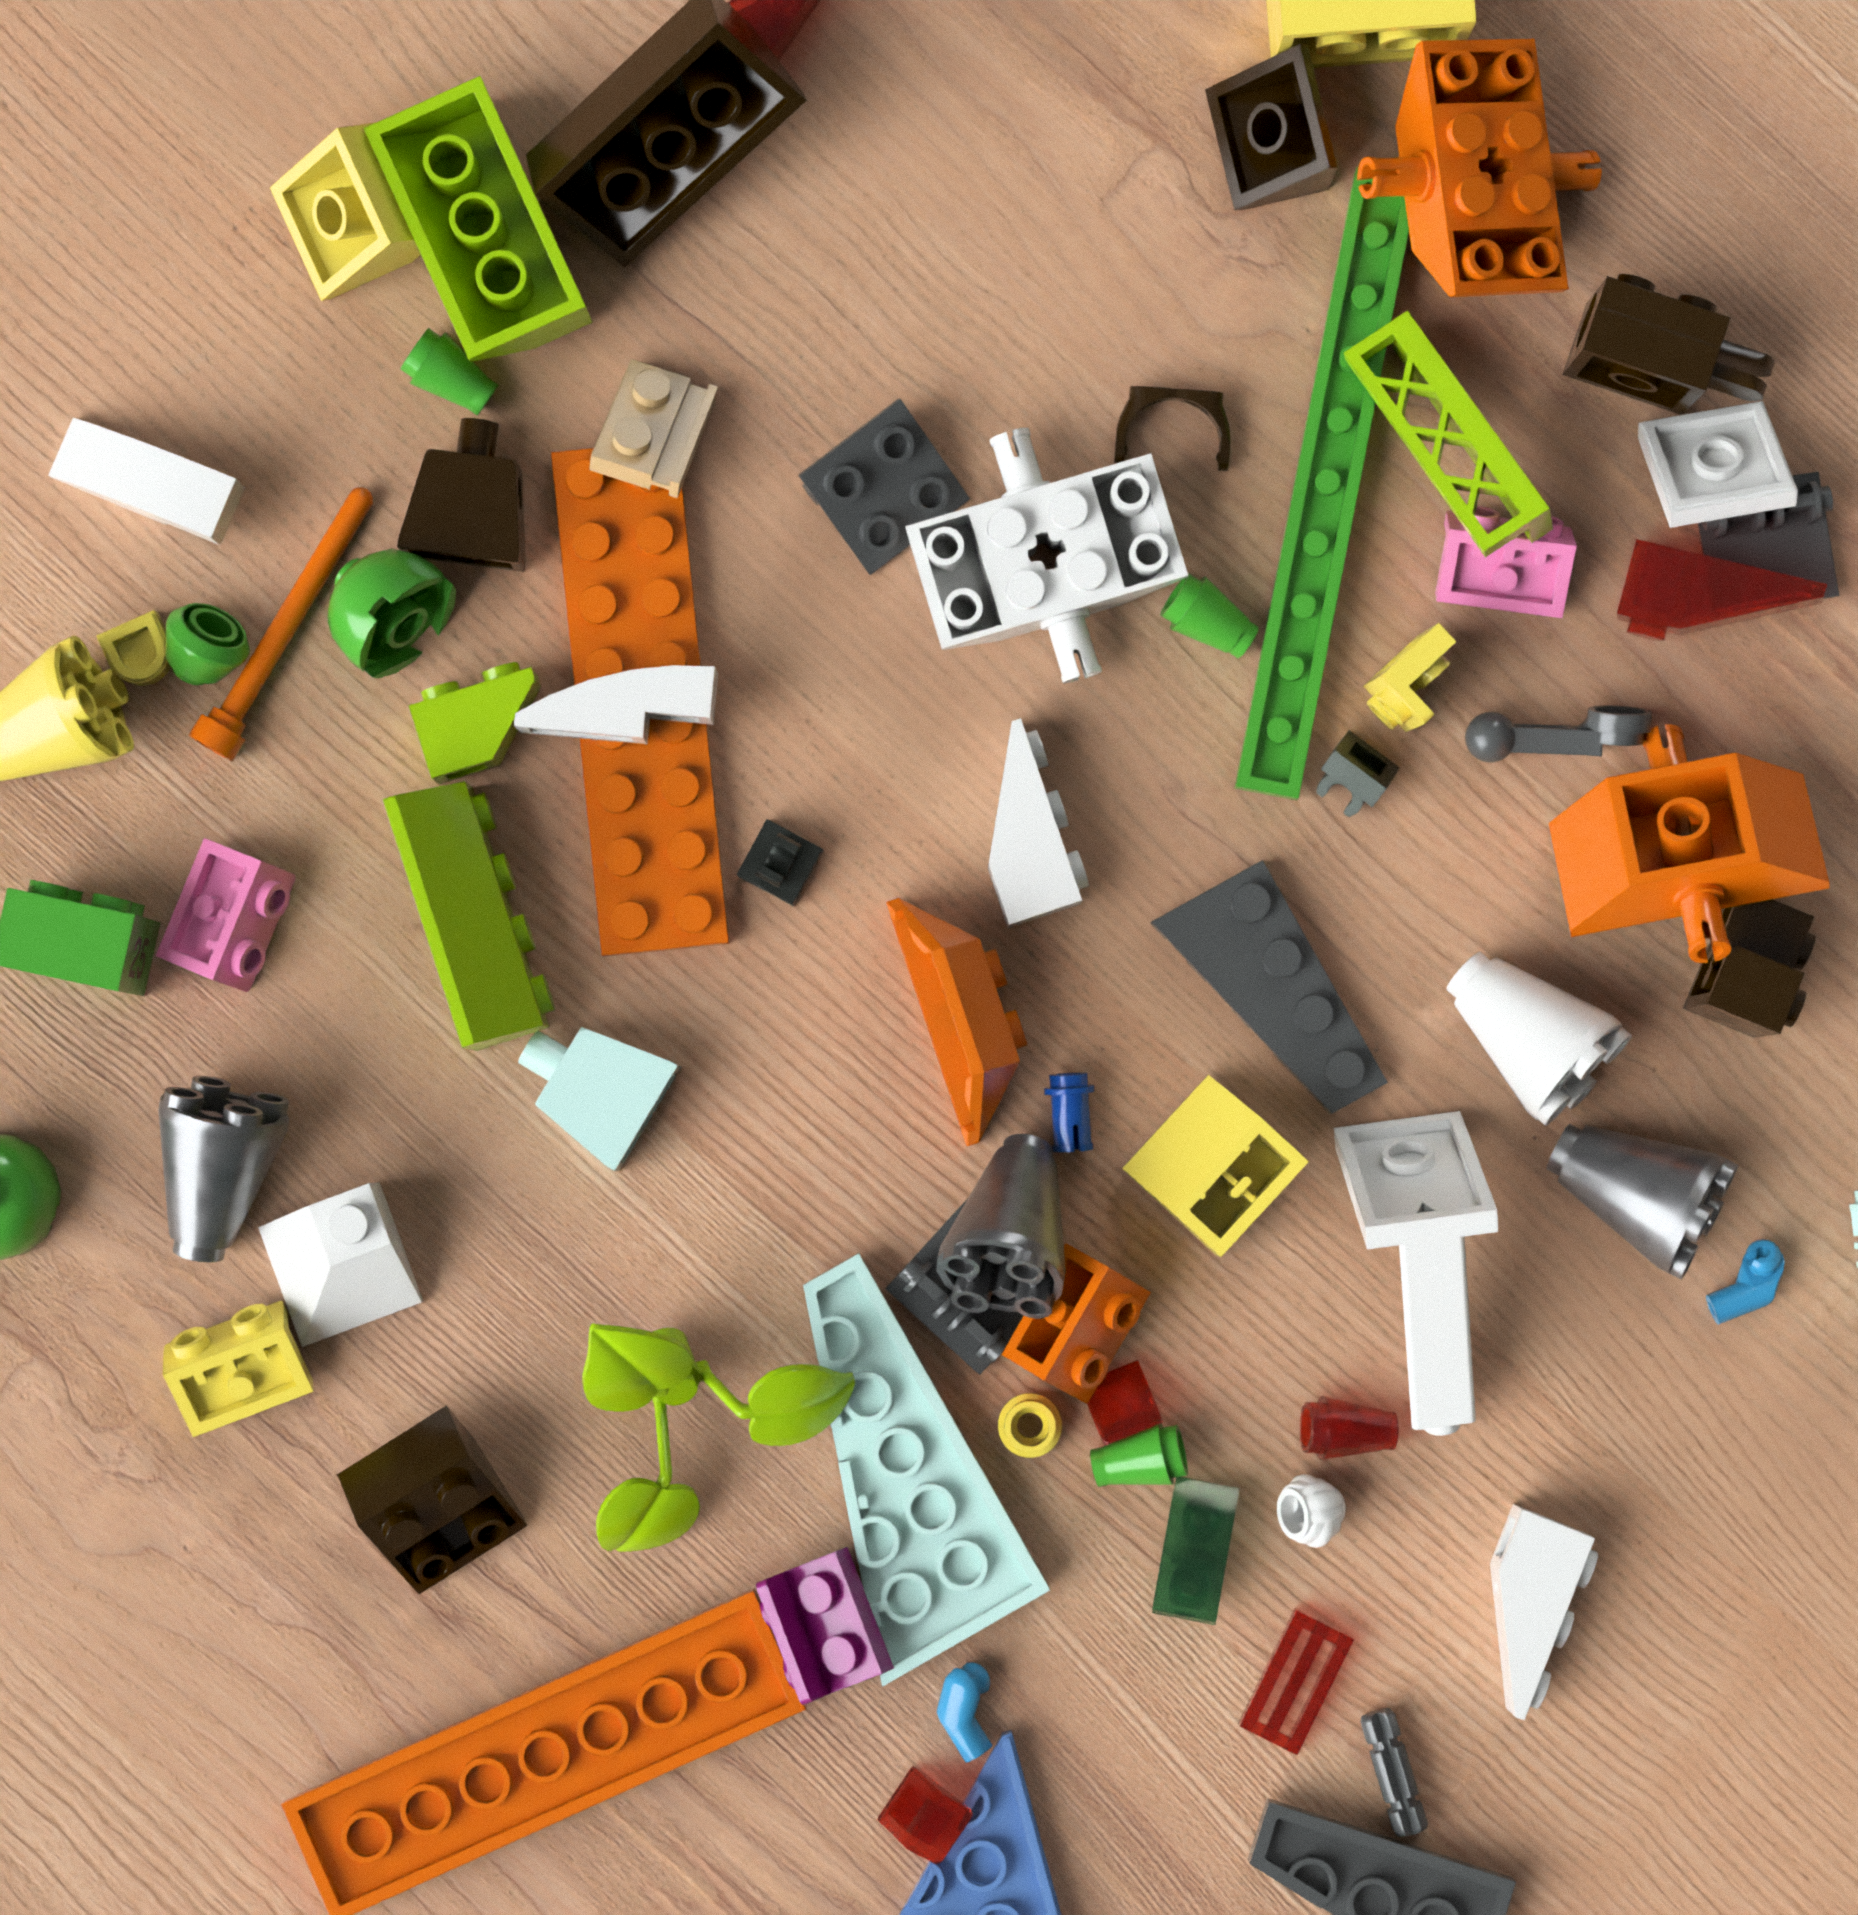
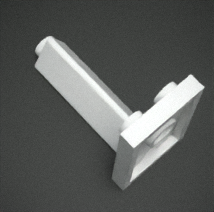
M1460 1111L1334 1128L1336 1153L1367 1250L1399 1245L1412 1428L1414 1430L1424 1429L1427 1433L1438 1436L1452 1434L1460 1428L1461 1424L1473 1423L1476 1420L1465 1236L1498 1232L1497 1208Z

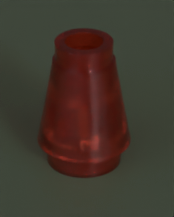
M1321 1396L1318 1402H1305L1302 1407L1300 1416L1301 1447L1304 1453L1316 1454L1319 1460L1382 1450H1394L1396 1448L1399 1425L1394 1411H1383L1382 1409Z

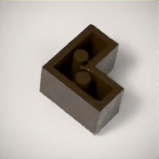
M1773 899L1722 909L1727 937L1732 947L1731 953L1727 957L1715 962L1711 942H1709L1706 949L1708 963L1700 964L1683 1009L1753 1038L1781 1034L1784 1025L1791 1028L1795 1024L1805 1002L1806 992L1799 989L1805 973L1798 970L1804 968L1815 944L1816 936L1808 933L1814 916Z

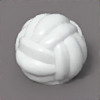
M1307 1474L1294 1477L1283 1488L1277 1501V1517L1283 1532L1298 1543L1315 1548L1325 1546L1340 1531L1346 1512L1344 1498L1338 1489L1324 1479L1314 1478Z

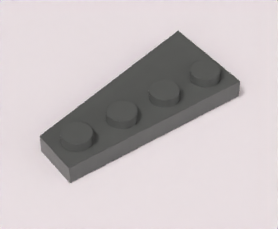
M1263 860L1150 923L1188 961L1187 963L1220 995L1244 1024L1251 1028L1268 1046L1276 1058L1329 1114L1340 1110L1388 1083Z
M1270 1798L1266 1800L1248 1857L1250 1865L1333 1915H1506L1516 1881L1510 1876Z

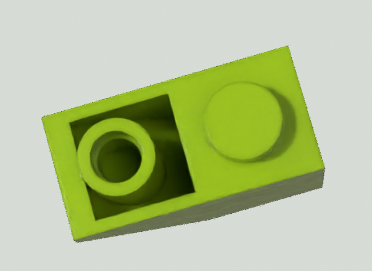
M518 662L499 665L482 673L484 682L462 689L459 688L457 681L442 683L421 692L423 701L409 705L431 779L440 785L500 766L518 732L514 727L515 713L531 705L541 688L538 675L532 667L521 670Z

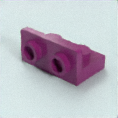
M848 1547L756 1583V1589L760 1597L762 1617L773 1631L784 1660L783 1670L790 1686L795 1689L799 1702L802 1705L894 1669Z

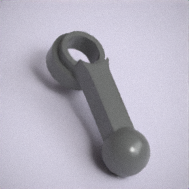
M1592 706L1588 708V715L1585 721L1578 726L1512 724L1506 716L1500 713L1485 712L1476 716L1469 723L1465 732V742L1469 752L1475 758L1488 763L1501 761L1510 753L1602 757L1603 744L1615 746H1637L1644 744V734L1651 732L1652 711L1629 706Z

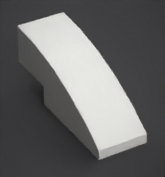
M73 418L48 475L53 479L165 525H172L218 545L222 543L245 489L236 478L166 450Z
M671 665L627 670L590 679L550 694L516 712L514 727L520 733L648 744L650 719L714 725L718 672L715 666Z

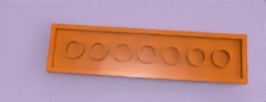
M594 448L551 452L574 685L590 679L633 669L671 665L701 666L683 486L678 498L668 496L669 490L652 485L649 490L590 471V459ZM650 719L648 744L580 738L601 956L609 957L730 944L707 724Z
M754 1588L285 1800L281 1806L329 1915H353L806 1710L807 1705H802L799 1702L795 1689L790 1686L785 1677L783 1657L772 1629L762 1617L760 1600Z

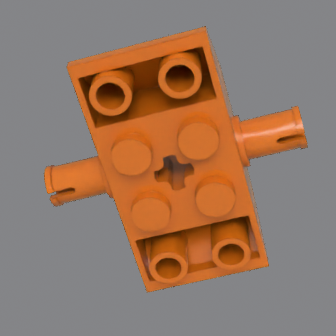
M1535 38L1425 40L1419 42L1415 47L1395 124L1399 157L1375 158L1373 156L1364 157L1358 167L1357 180L1373 179L1372 184L1358 186L1362 197L1365 199L1394 196L1405 197L1411 250L1449 297L1558 293L1568 290L1556 191H1594L1601 181L1602 168L1585 169V165L1598 164L1601 160L1594 150L1550 153Z
M1664 724L1668 740L1667 748L1662 746L1658 726L1651 728L1650 733L1644 734L1643 746L1646 749L1650 769L1607 777L1549 822L1571 937L1682 916L1690 959L1696 963H1708L1705 938H1709L1714 961L1716 962L1727 957L1732 949L1727 937L1721 909L1830 889V882L1804 774L1740 753H1730L1688 762L1682 729L1677 725Z

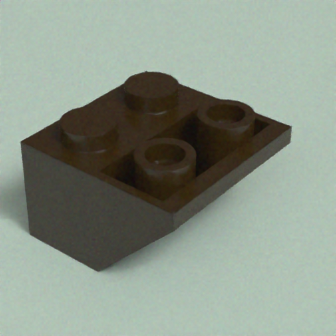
M447 1405L337 1474L358 1527L418 1594L444 1580L455 1571L527 1527L524 1517L478 1443Z

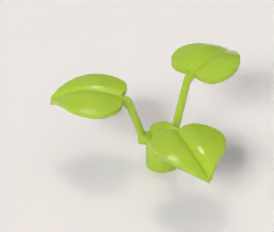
M591 1324L588 1335V1352L582 1373V1387L586 1398L596 1408L614 1412L636 1410L652 1400L655 1408L660 1467L656 1482L645 1478H631L615 1487L606 1496L600 1506L596 1519V1535L600 1546L607 1551L617 1550L619 1552L639 1551L662 1546L686 1533L698 1517L700 1505L694 1489L685 1484H670L672 1480V1464L666 1404L675 1406L688 1402L697 1393L699 1382L704 1381L737 1417L751 1419L748 1430L753 1441L768 1446L793 1445L822 1432L841 1414L855 1386L853 1372L841 1373L812 1364L779 1367L768 1372L752 1386L748 1394L749 1404H744L712 1373L708 1361L695 1362L687 1337L681 1330L662 1328L650 1332L623 1326Z

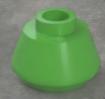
M192 603L173 610L167 618L165 656L174 674L188 684L199 686L217 683L244 663L249 655L250 646L244 628L232 615L218 607L204 603Z

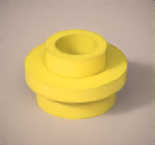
M1024 1393L1010 1399L1002 1408L998 1418V1432L1003 1444L1012 1453L1025 1458H1035L1048 1453L1057 1444L1062 1431V1420L1056 1406L1048 1398L1035 1393ZM1026 1413H1034L1042 1420L1040 1432L1033 1437L1023 1436L1017 1429L1019 1418Z

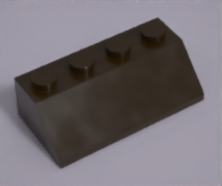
M689 0L526 154L534 193L618 263L626 267L807 101L805 94L753 26L725 0Z

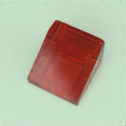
M1138 1360L1107 1371L1104 1380L1097 1386L1087 1404L1104 1446L1163 1422Z
M912 1766L877 1820L906 1849L934 1864H940L972 1818L973 1812L920 1769Z

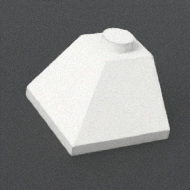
M380 1182L362 1185L258 1227L302 1347L423 1302Z

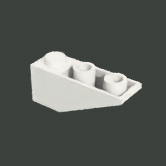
M1021 718L1011 723L988 864V871L1008 928L1080 905L1082 898L1079 890L1089 887L1087 875L1078 851L1066 853L1058 830L1069 826L1060 795L1057 790L1046 793L1038 770L1049 766L1037 729L1026 733Z
M1513 1504L1492 1556L1490 1569L1506 1709L1516 1718L1525 1720L1529 1707L1538 1709L1544 1700L1551 1679V1673L1544 1670L1553 1646L1561 1649L1569 1636L1574 1621V1612L1569 1611L1568 1607L1576 1587L1585 1588L1589 1583L1597 1563L1598 1553L1591 1550L1595 1540L1594 1537Z

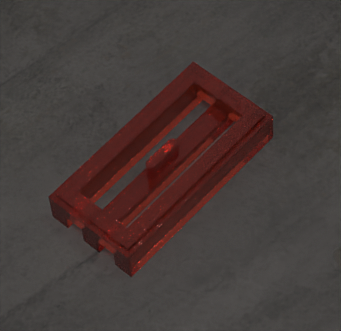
M1294 1608L1240 1717L1239 1726L1298 1755L1354 1641L1353 1637ZM1302 1629L1311 1632L1265 1724L1259 1721L1258 1718ZM1325 1639L1334 1645L1288 1736L1279 1730Z

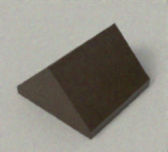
M1307 44L1296 45L1205 89L1234 210H1246L1329 190L1338 167Z

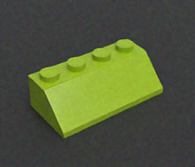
M481 76L363 128L470 362L535 349L593 323Z
M463 781L398 794L383 799L462 1048L479 1051L534 1033L537 1030L550 1028L545 1013L555 1010L553 998L544 974L533 977L526 956L527 952L536 950L535 943L524 913L514 916L506 892L515 890L516 885L505 853L494 856L487 832L497 829L485 792L475 795L472 786Z

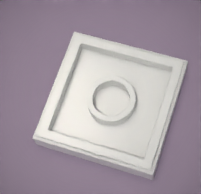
M1763 401L1639 422L1638 440L1670 528L1796 506L1798 489Z

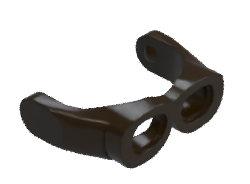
M1130 386L1129 400H1127L1117 423L1114 463L1124 461V457L1128 452V448L1125 445L1126 431L1132 419L1139 412L1159 402L1178 400L1202 411L1215 425L1220 440L1219 452L1216 455L1218 471H1228L1231 434L1229 421L1223 407L1224 393L1204 390Z

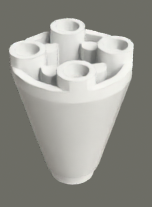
M1482 952L1473 955L1458 970L1447 986V991L1456 998L1454 1002L1455 1007L1525 1110L1534 1119L1540 1120L1545 1126L1549 1125L1566 1106L1573 1109L1588 1095L1597 1082L1589 1074L1601 1061H1604L1606 1064L1610 1063L1632 1038V1035L1622 1027V1023L1613 1015L1497 957L1490 960Z

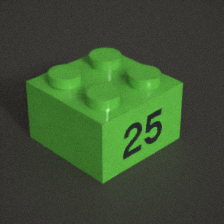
M31 879L28 891L7 888L0 919V966L139 996L145 995L161 923L143 917L145 905L93 893L91 905L81 903L83 894L81 891Z

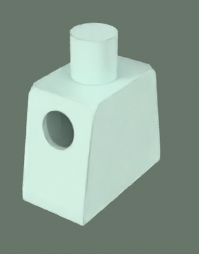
M583 1027L580 1028L569 1048L537 1030L518 1060L519 1064L548 1081L535 1105L613 1171H620L682 1068L674 1062Z

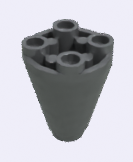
M209 1076L193 1077L191 1088L168 1087L165 1089V1093L160 1097L158 1112L168 1228L170 1237L174 1239L173 1252L176 1255L188 1260L207 1263L219 1262L224 1259L225 1249L233 1245L287 1132L289 1101L285 1097L266 1092H255L251 1096L230 1092L231 1084L228 1081Z
M1569 1124L1560 1136L1546 1169L1559 1175L1558 1182L1657 1268L1682 1279L1698 1249L1697 1241L1702 1234L1708 1235L1724 1202L1713 1197V1195L1720 1199L1723 1198L1739 1165L1712 1152L1587 1125L1581 1130Z
M1014 1134L1004 1140L1003 1146L992 1156L940 1246L936 1271L944 1285L952 1290L951 1301L959 1309L971 1313H981L991 1308L1006 1312H1019L1029 1318L1042 1319L1052 1313L1054 1302L1062 1295L1066 1267L1057 1164L1053 1158L1051 1145L1042 1138L1030 1134Z

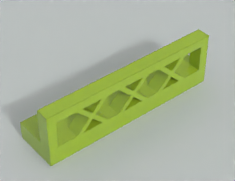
M1408 310L1343 353L1348 365L1485 558L1522 533H1525L1530 542L1533 543L1553 530L1550 508ZM1391 344L1393 350L1405 365L1403 379L1377 377L1365 361ZM1386 391L1399 393L1397 406ZM1409 395L1427 397L1440 414L1437 430L1410 426L1404 417ZM1421 440L1434 442L1432 455ZM1444 444L1462 446L1476 465L1473 479L1445 475L1439 466ZM1457 490L1470 492L1468 504L1464 502ZM1479 494L1498 496L1513 518L1487 534L1475 517Z

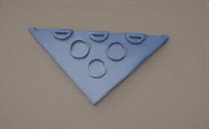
M1012 1730L1001 1733L899 1915H1062Z

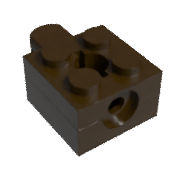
M1619 274L1617 279L1607 276L1586 303L1562 374L1682 415L1706 392L1707 387L1747 401L1763 400L1767 384L1758 377L1771 376L1775 360L1768 354L1724 340L1731 317L1716 313L1717 307L1714 303L1693 295H1680L1677 300L1654 292L1655 285L1644 278L1630 274Z

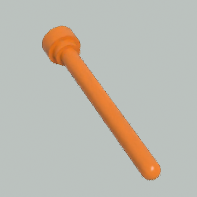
M357 487L349 493L220 709L213 706L208 716L201 714L188 735L190 738L233 762L245 742V739L241 737L246 728L242 720L373 504V496L368 489Z

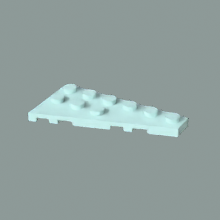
M858 1253L805 1283L803 1288L819 1366L841 1373L853 1372L855 1378V1386L848 1403L841 1414L830 1425L833 1432L862 1585L894 1666V1669L880 1675L883 1687L1050 1591V1587L863 1258Z

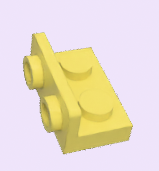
M1440 623L1417 635L1363 686L1372 695L1367 701V705L1377 718L1392 730L1399 724L1405 732L1424 725L1434 716L1432 710L1415 692L1419 688H1425L1450 665V662L1443 654L1456 641Z
M283 1301L267 1306L264 1304L250 1305L238 1311L231 1320L207 1329L204 1327L187 1329L179 1333L170 1343L164 1346L163 1377L193 1437L313 1392V1379L289 1329L288 1311Z

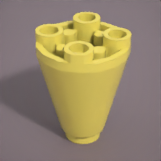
M72 635L50 646L0 691V782L110 762L134 749V741L126 726L121 708L129 700L125 684L112 669L102 671L101 667L90 656L86 645L79 637Z

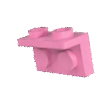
M1477 506L1475 517L1487 534L1510 520L1508 518H1500V513L1494 509ZM1446 511L1444 521L1446 536L1435 591L1436 601L1563 618L1577 547L1572 529L1563 526L1564 522L1551 516L1553 530L1531 543L1525 533H1522L1485 558L1453 511Z
M204 838L156 956L211 980L248 992L256 975L264 965L268 945L280 916L285 912L289 904L290 892L296 879L295 875Z

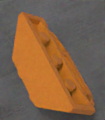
M900 898L886 902L966 1147L980 1142L1020 1063L1016 1049L1028 1046L1016 1009L1006 1013L1003 1011L997 988L1006 986L1007 981L996 949L984 952L979 938Z

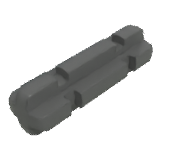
M1390 1708L1371 1711L1363 1715L1360 1722L1366 1742L1373 1745V1749L1369 1752L1383 1799L1391 1805L1387 1812L1392 1829L1398 1837L1417 1834L1427 1828L1428 1822L1420 1800L1415 1799L1419 1792L1405 1745L1397 1739L1401 1732L1396 1715Z

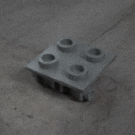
M900 398L798 475L804 483L802 487L816 505H820L869 575L873 574L910 545L905 526L954 512L970 499Z
M1819 472L1792 476L1798 489L1796 506L1698 523L1713 616L1840 596L1825 513L1832 511L1833 497L1829 486L1821 487Z
M966 1199L885 1289L980 1375L991 1362H994L1002 1354L1024 1315L1019 1312H1006L991 1308L981 1313H971L959 1309L952 1303V1290L944 1285L936 1271L937 1257L940 1246L966 1203Z

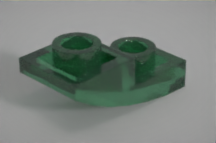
M1184 1477L1176 1478L1152 1613L1216 1625L1240 1488Z

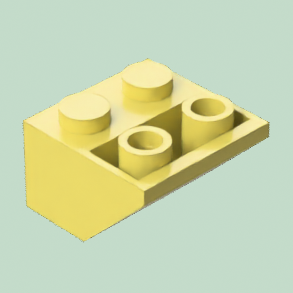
M1207 1075L1122 1169L1212 1253L1222 1257L1309 1161L1258 1114L1210 1075Z

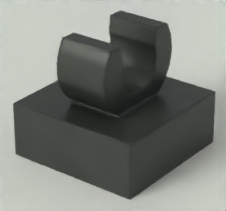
M1348 730L1322 766L1321 770L1325 772V775L1319 782L1316 793L1323 798L1333 785H1343L1352 793V799L1343 812L1346 816L1351 817L1359 812L1365 802L1371 807L1374 806L1400 767Z
M766 819L737 876L794 906L822 855L823 849Z

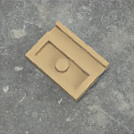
M631 359L592 451L589 470L649 490L652 485L669 490L668 496L678 498L716 403L718 386L709 384L708 388L705 389L690 384L691 378Z

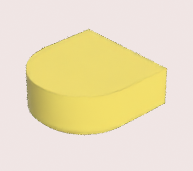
M155 610L96 636L112 671L130 684L138 686L154 684L160 681L171 668L165 656L166 629L159 613Z

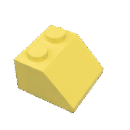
M374 123L337 128L270 187L321 301L337 297L410 264L421 255L363 129Z

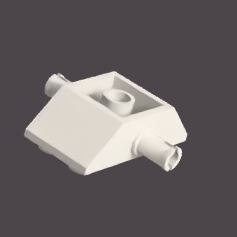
M1018 428L1012 431V440L1018 457L1013 455L1007 432L996 435L989 440L991 447L994 449L1006 488V493L1001 496L1002 498L905 526L942 650L1002 641L1039 629L1048 630L1061 670L1062 683L1079 681L1078 677H1080L1074 654H1077L1085 679L1102 672L1085 618L1089 617L1090 614L1123 605L1188 577V573L1151 453L1050 483V481H1043L1030 439L1029 428ZM1048 544L1050 549H1058L1061 552L1056 557L1054 569L1046 570L1042 561H1030L1029 557L1035 554L1037 545Z

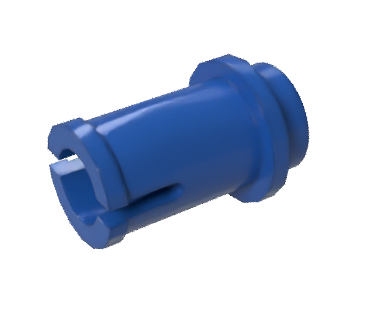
M1075 1072L1049 1075L1050 1087L1044 1088V1095H1051L1053 1152H1075L1074 1149H1079V1151L1093 1150L1089 1093L1095 1092L1094 1085H1088V1073Z

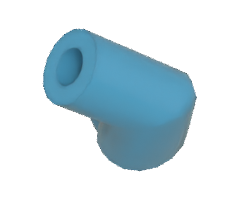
M1765 1239L1756 1240L1751 1243L1746 1249L1735 1284L1706 1295L1708 1308L1718 1325L1765 1307L1773 1301L1785 1265L1783 1254L1776 1243Z
M968 1662L961 1669L954 1668L945 1677L937 1706L938 1718L965 1763L978 1758L992 1747L990 1740L975 1718L980 1694L986 1693L990 1688V1677L985 1668L975 1662Z

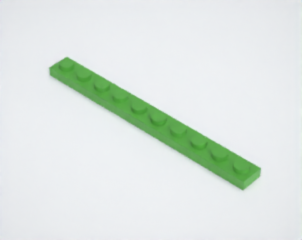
M1358 167L1354 172L1234 789L1295 801L1299 799L1375 408V401L1348 365L1343 353L1392 321L1409 234L1405 197L1394 196L1365 199L1359 192L1358 186L1372 184L1373 179L1357 180ZM1386 347L1365 361L1377 377H1381Z

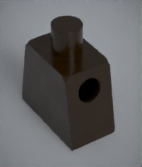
M462 418L457 452L428 449L426 451L399 534L397 545L399 550L418 554L427 560L525 571L522 470L515 460L495 457L498 423L477 418Z

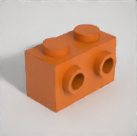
M1065 1243L1066 1273L1062 1295L1054 1302L1052 1313L1042 1319L1023 1316L1001 1355L1043 1381L1088 1404L1097 1386L1104 1380L1108 1367L1129 1330L1138 1321L1141 1309L1151 1292Z

